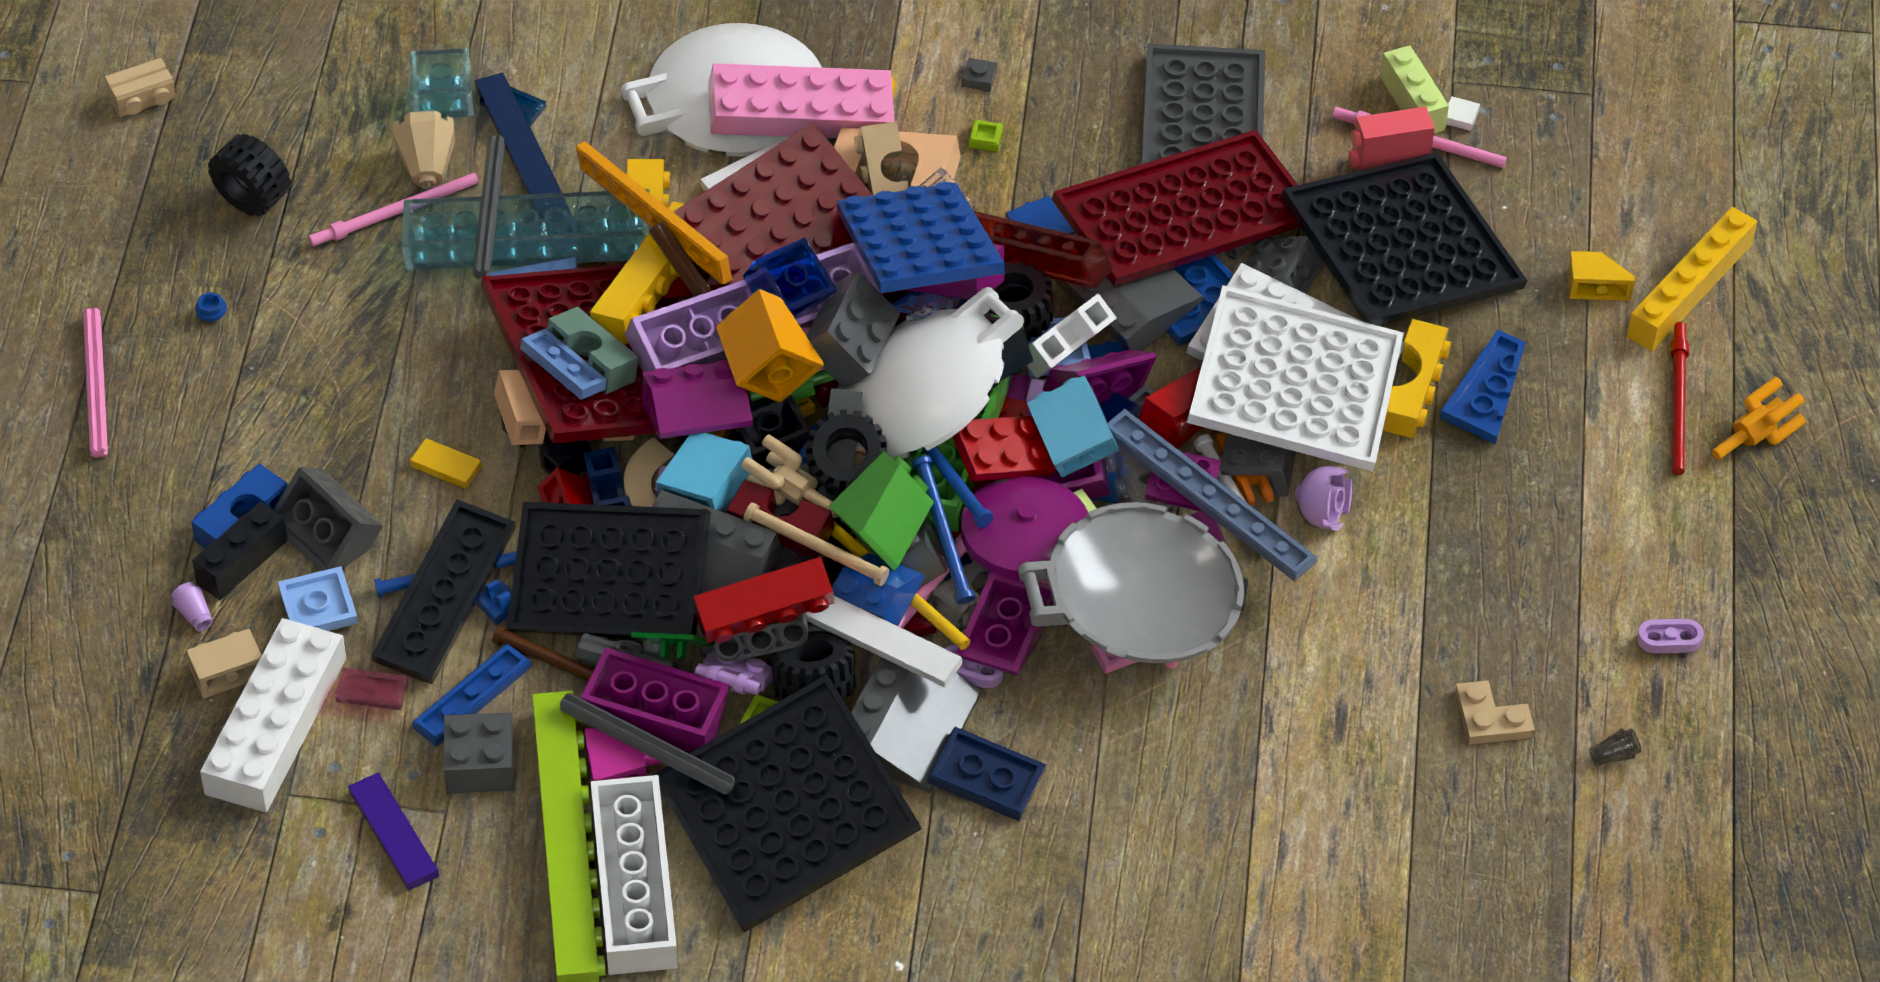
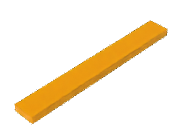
M586 141L576 146L580 169L649 226L653 227L660 222L666 223L689 258L719 283L724 285L732 280L729 259L725 253Z

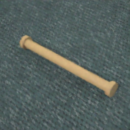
M753 502L749 504L744 513L745 521L751 523L755 521L874 579V584L882 586L887 580L889 568L885 566L879 568L760 510L759 505Z

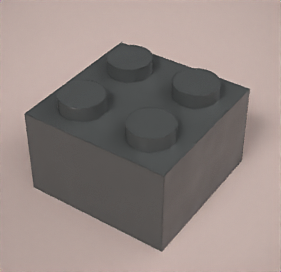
M511 712L444 715V774L447 793L514 790V734Z

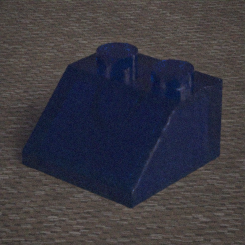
M805 237L755 259L742 276L752 293L761 289L780 297L795 320L802 317L838 290Z

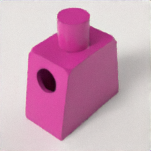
M596 728L584 729L591 781L646 776V766L662 764V762Z

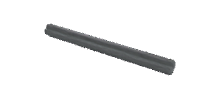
M491 135L487 143L473 263V276L476 279L490 276L505 149L504 138L501 135Z
M567 693L560 702V710L723 794H729L735 785L734 776L571 693Z

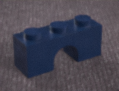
M614 447L583 453L584 478L592 505L632 506L629 495L625 496L621 468Z

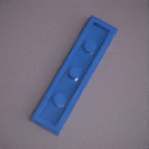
M508 643L505 644L412 722L413 729L437 747L444 741V715L478 713L531 668V661Z

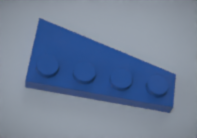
M1497 330L1442 408L1440 419L1496 445L1526 342L1501 330Z

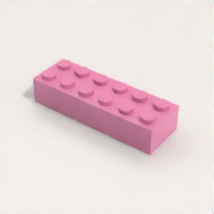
M716 63L712 65L708 80L711 134L791 137L806 126L814 123L826 138H837L841 127L860 129L862 126L894 122L891 70Z

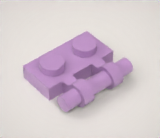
M714 649L704 659L703 664L698 663L695 670L696 675L729 684V687L734 688V692L743 695L746 692L758 695L760 691L763 692L773 681L772 666L767 665L763 660L746 658L725 662L716 656Z

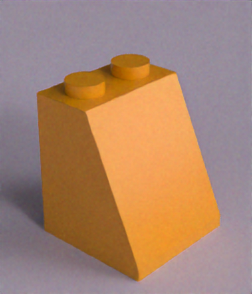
M761 289L753 293L716 326L736 385L781 403L824 366L822 359L783 300Z

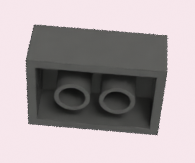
M856 271L832 285L807 334V338L822 359L823 368L845 389L871 374L900 312L859 271Z

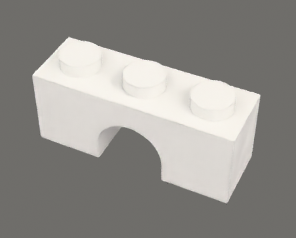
M1099 293L1029 345L1034 361L1027 366L1036 378L1050 370L1075 349L1117 319Z

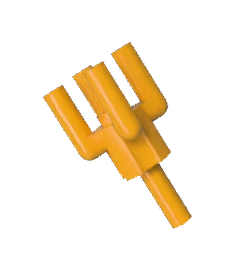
M1774 376L1745 398L1744 404L1749 412L1733 423V429L1736 433L1712 450V455L1717 460H1720L1742 443L1748 447L1751 445L1755 446L1764 438L1771 445L1779 444L1806 424L1805 418L1799 413L1779 428L1777 424L1805 403L1803 396L1800 393H1796L1785 402L1776 397L1765 406L1762 405L1761 402L1783 386L1781 380Z

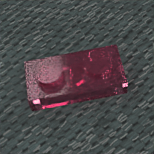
M343 668L335 693L336 702L401 711L408 688V676Z

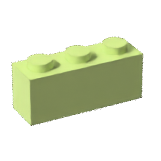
M1409 45L1383 53L1380 78L1400 110L1426 106L1435 127L1434 133L1445 131L1449 105L1412 47Z

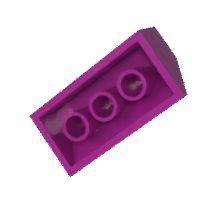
M605 647L580 698L687 753H691L717 737L729 692V684Z

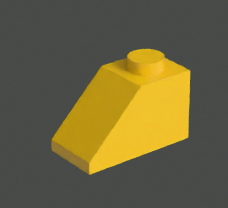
M1571 251L1567 270L1569 299L1631 301L1635 283L1634 275L1602 252Z

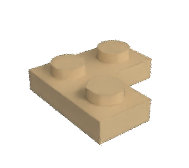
M1489 680L1456 684L1455 694L1469 745L1534 738L1535 729L1528 704L1495 707Z

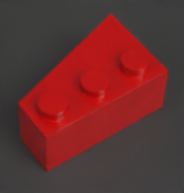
M1201 367L1145 397L1139 416L1141 422L1176 449H1179L1203 428L1187 423Z

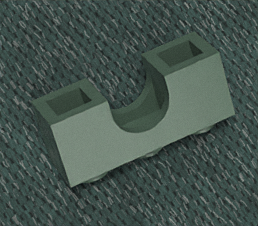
M578 306L548 318L547 330L578 356L589 357L588 364L607 379L606 389L602 392L608 394L635 382L639 357Z

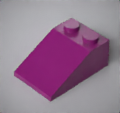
M990 572L964 632V635L970 639V644L964 650L958 647L956 655L961 656L962 659L1018 676L1046 626L1036 627L1031 624L1029 616L1031 607L1024 582ZM1039 587L1044 606H1053L1051 591Z

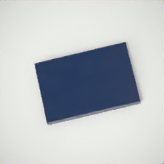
M954 726L928 776L927 783L1020 822L1045 772L1046 764Z

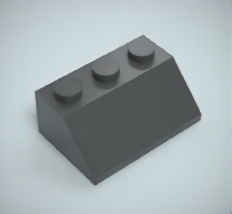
M299 467L273 509L284 517L287 538L322 571L340 566L344 568L365 554L383 527L371 513L323 469Z

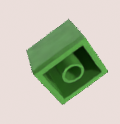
M883 451L829 507L871 551L895 571L899 567L934 501L925 493L929 487L916 474L913 477L908 474L912 468L899 455L893 459Z

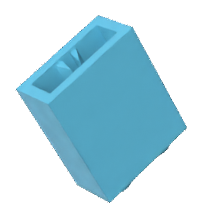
M1085 375L1079 378H1071L1063 386L1050 392H1042L1035 396L1033 400L1027 402L1052 462L1061 477H1065L1119 451L1114 436Z
M711 433L689 435L656 481L658 494H660L661 490L724 512L736 495L743 480L747 479L750 474L741 468L745 458L749 457L752 459L749 445L721 438Z

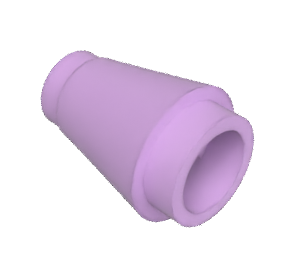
M187 582L178 586L172 592V605L197 632H202L213 624L202 589L199 586H195L193 582Z

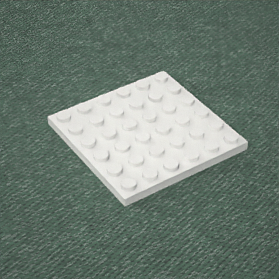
M1222 285L1187 423L1373 472L1404 333Z

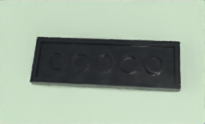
M456 499L372 653V661L433 684L514 533L516 522Z

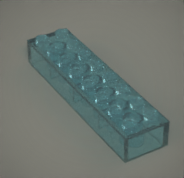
M608 191L499 196L491 266L534 265L575 257L576 263L628 261L631 258L632 252L637 250L650 233L652 227ZM481 196L404 200L402 251L406 270L473 267Z

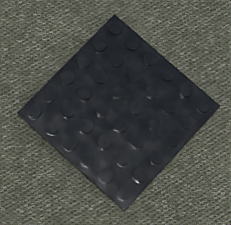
M1437 152L1283 189L1282 200L1365 323L1380 326L1525 288L1528 281Z
M828 674L689 753L734 776L735 785L729 794H723L670 766L653 774L658 775L660 789L743 932L750 930L922 829Z

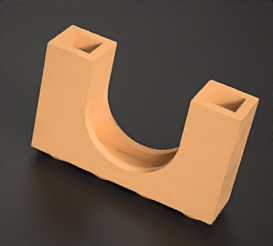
M841 127L834 148L861 180L860 166H863L864 163L862 154L856 153L854 137L858 136L860 129ZM899 132L902 152L899 157L888 158L881 163L902 161L916 166L911 187L919 186L924 188L936 186L940 182L953 183L961 158L958 139L954 135Z
M499 370L494 396L511 444H543L546 428L520 371ZM635 435L603 438V441L634 440Z

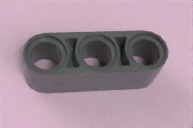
M799 614L796 619L787 623H779L777 621L767 624L761 630L768 633L764 637H758L754 633H747L745 631L734 635L732 639L736 642L732 644L715 643L714 641V652L720 660L733 662L801 646L808 638L807 614ZM790 624H797L800 627L798 629L791 630L788 629L786 626Z

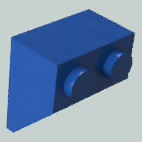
M871 553L860 558L879 568L881 566L889 568V575L882 586L874 584V579L844 566L832 586L833 595L896 626H899L925 578L923 573L899 565L893 571L878 556Z

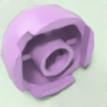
M1321 466L1309 472L1303 479L1302 484H1298L1295 491V501L1299 504V510L1308 523L1333 531H1338L1342 528L1344 523H1338L1337 521L1342 512L1348 515L1352 500V479L1345 478V474L1349 473L1348 469Z

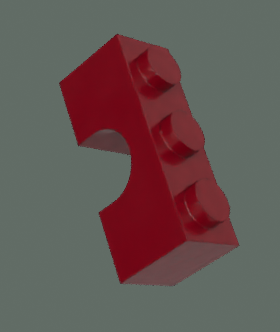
M746 479L743 480L727 509L729 515L744 520V513L749 504L753 502L759 505L760 510L826 542L835 529L831 510L804 500L801 501L797 510L791 515L783 517L774 515L777 504L773 489ZM755 521L752 522V523L757 524V525H759V526L765 527V526H763V525H761V524H759V523H757V522H755ZM778 533L780 545L790 548L796 554L801 556L809 555L815 558L820 556V553Z

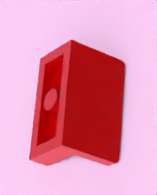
M558 467L537 486L542 503L592 504L585 478Z

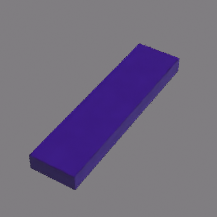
M379 772L349 785L348 789L351 797L408 891L439 877L436 865Z

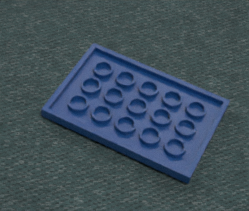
M940 182L936 186L924 188L912 186L904 191H881L872 196H850L846 200L837 201V212L881 293L1005 274L1003 259L957 183Z

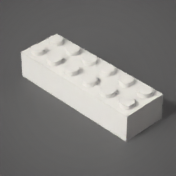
M285 618L281 619L200 771L205 795L267 813L346 661L343 635Z
M658 775L591 781L608 975L678 968L677 945Z

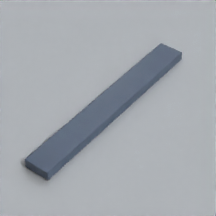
M1126 409L1122 410L1108 422L1118 446L1291 580L1296 582L1316 564L1317 556Z

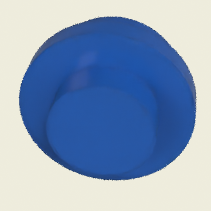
M209 292L199 297L195 305V311L201 320L212 322L221 319L226 314L227 306L219 294Z

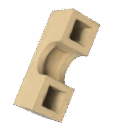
M897 121L860 127L858 136L854 137L856 153L862 154L864 165L860 166V176L863 184L867 183L868 190L872 195H876L881 191L898 192L909 188L908 180L890 181L885 178L881 171V163L884 160L899 157L902 152Z

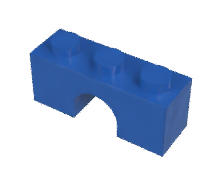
M259 463L251 471L244 473L240 480L230 489L223 491L209 507L197 513L191 521L194 541L206 549L235 524L239 517L249 512L260 501L274 509L288 486L287 482Z

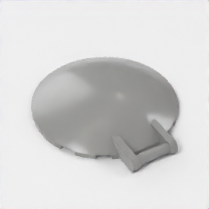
M1139 502L1112 504L1088 512L1087 517L1077 523L1072 522L1058 538L1050 561L1026 562L1017 569L1020 580L1025 584L1031 607L1029 616L1033 626L1069 624L1079 635L1096 647L1118 657L1145 663H1172L1188 660L1208 652L1221 643L1232 631L1240 616L1244 600V582L1233 553L1223 541L1219 542L1208 533L1209 527L1187 514L1181 517L1167 512V507ZM1048 580L1054 606H1044L1037 581Z

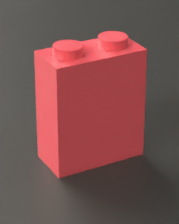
M1427 107L1357 117L1355 130L1351 131L1353 148L1348 153L1350 167L1360 171L1431 154L1435 127Z

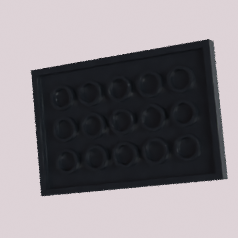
M523 502L507 629L511 632L584 635L588 633L595 636L631 637V632L696 635L698 621L694 596L701 594L711 512L707 509Z

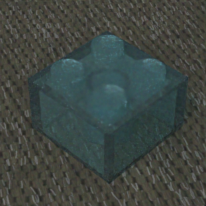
M470 48L410 51L413 112L437 111L441 113V118H447V116H474Z

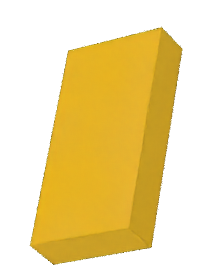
M427 438L410 459L412 468L464 489L468 488L482 468V461L480 459Z

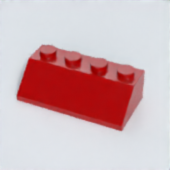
M818 557L694 596V604L698 625L706 642L715 641V643H723L731 640L734 635L745 631L747 633L761 631L767 624L777 621L779 623H787L796 619L799 614L809 611L811 613L822 612L828 609L829 605L834 604V596L822 558Z

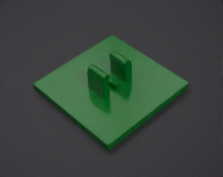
M631 632V637L653 644H660V656L663 658H669L670 645L677 646L676 657L680 659H685L687 645L714 646V641L707 643L705 638L697 635Z

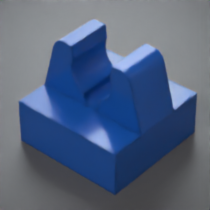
M496 579L485 586L484 593L480 594L476 602L477 606L495 625L508 618L511 590L503 581L499 583Z

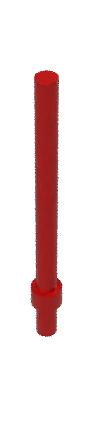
M1684 322L1674 324V340L1671 342L1670 352L1671 357L1674 359L1672 473L1675 475H1682L1685 472L1686 359L1689 357V342L1686 340L1687 325Z

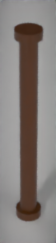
M499 625L493 634L492 642L500 646L508 643L518 651L589 681L594 671L593 668L508 632L505 626Z

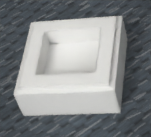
M1451 96L1448 104L1446 125L1471 131L1478 115L1480 104Z

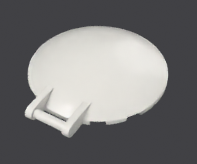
M727 23L705 27L678 39L659 56L652 68L650 77L627 82L622 85L620 92L624 100L628 101L636 119L635 127L639 135L648 136L666 131L671 136L675 134L685 140V145L708 153L710 149L726 152V156H748L785 137L711 134L708 80L713 63L822 67L814 54L803 43L782 31L757 24ZM646 97L653 115H646L640 101L641 98Z
M983 288L959 309H945L924 313L894 326L871 374L845 389L839 384L837 389L863 392L861 417L865 418L868 415L873 418L874 425L879 424L882 428V435L886 437L887 454L893 459L898 455L901 458L909 457V452L922 447L930 450L962 430L987 404L990 399L987 394L993 383H999L1003 372V342L1023 326L1024 318L1017 311L1010 310L1000 301L998 294L992 288ZM990 309L1000 317L993 324L983 316ZM857 442V447L865 450L864 447Z

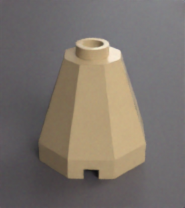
M421 111L407 113L404 115V121L400 124L398 120L394 121L395 147L412 183L423 189L434 188L444 179L455 144L453 118L447 116L446 121L441 118V113L437 111Z

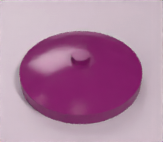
M1033 476L999 479L983 486L974 493V496L983 508L991 511L994 516L993 521L984 528L977 527L974 523V516L965 505L961 519V537L969 555L983 568L1002 577L1020 580L1018 567L1026 562L1050 561L1060 535L1072 522L1077 523L1087 517L1088 510L1076 494L1054 481Z

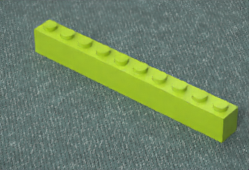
M572 690L532 694L557 982H599V977L606 976L604 955L597 956L596 947H603L601 926L594 927V918H600L599 897L592 898L591 890L598 889L596 869H589L588 861H595L593 841H586V833H592L591 813H584L583 806L590 805L588 785H581V778L587 777L585 757L579 758L578 751L584 750L583 730L576 731V723H582V721L560 710L561 700L567 693L573 694Z

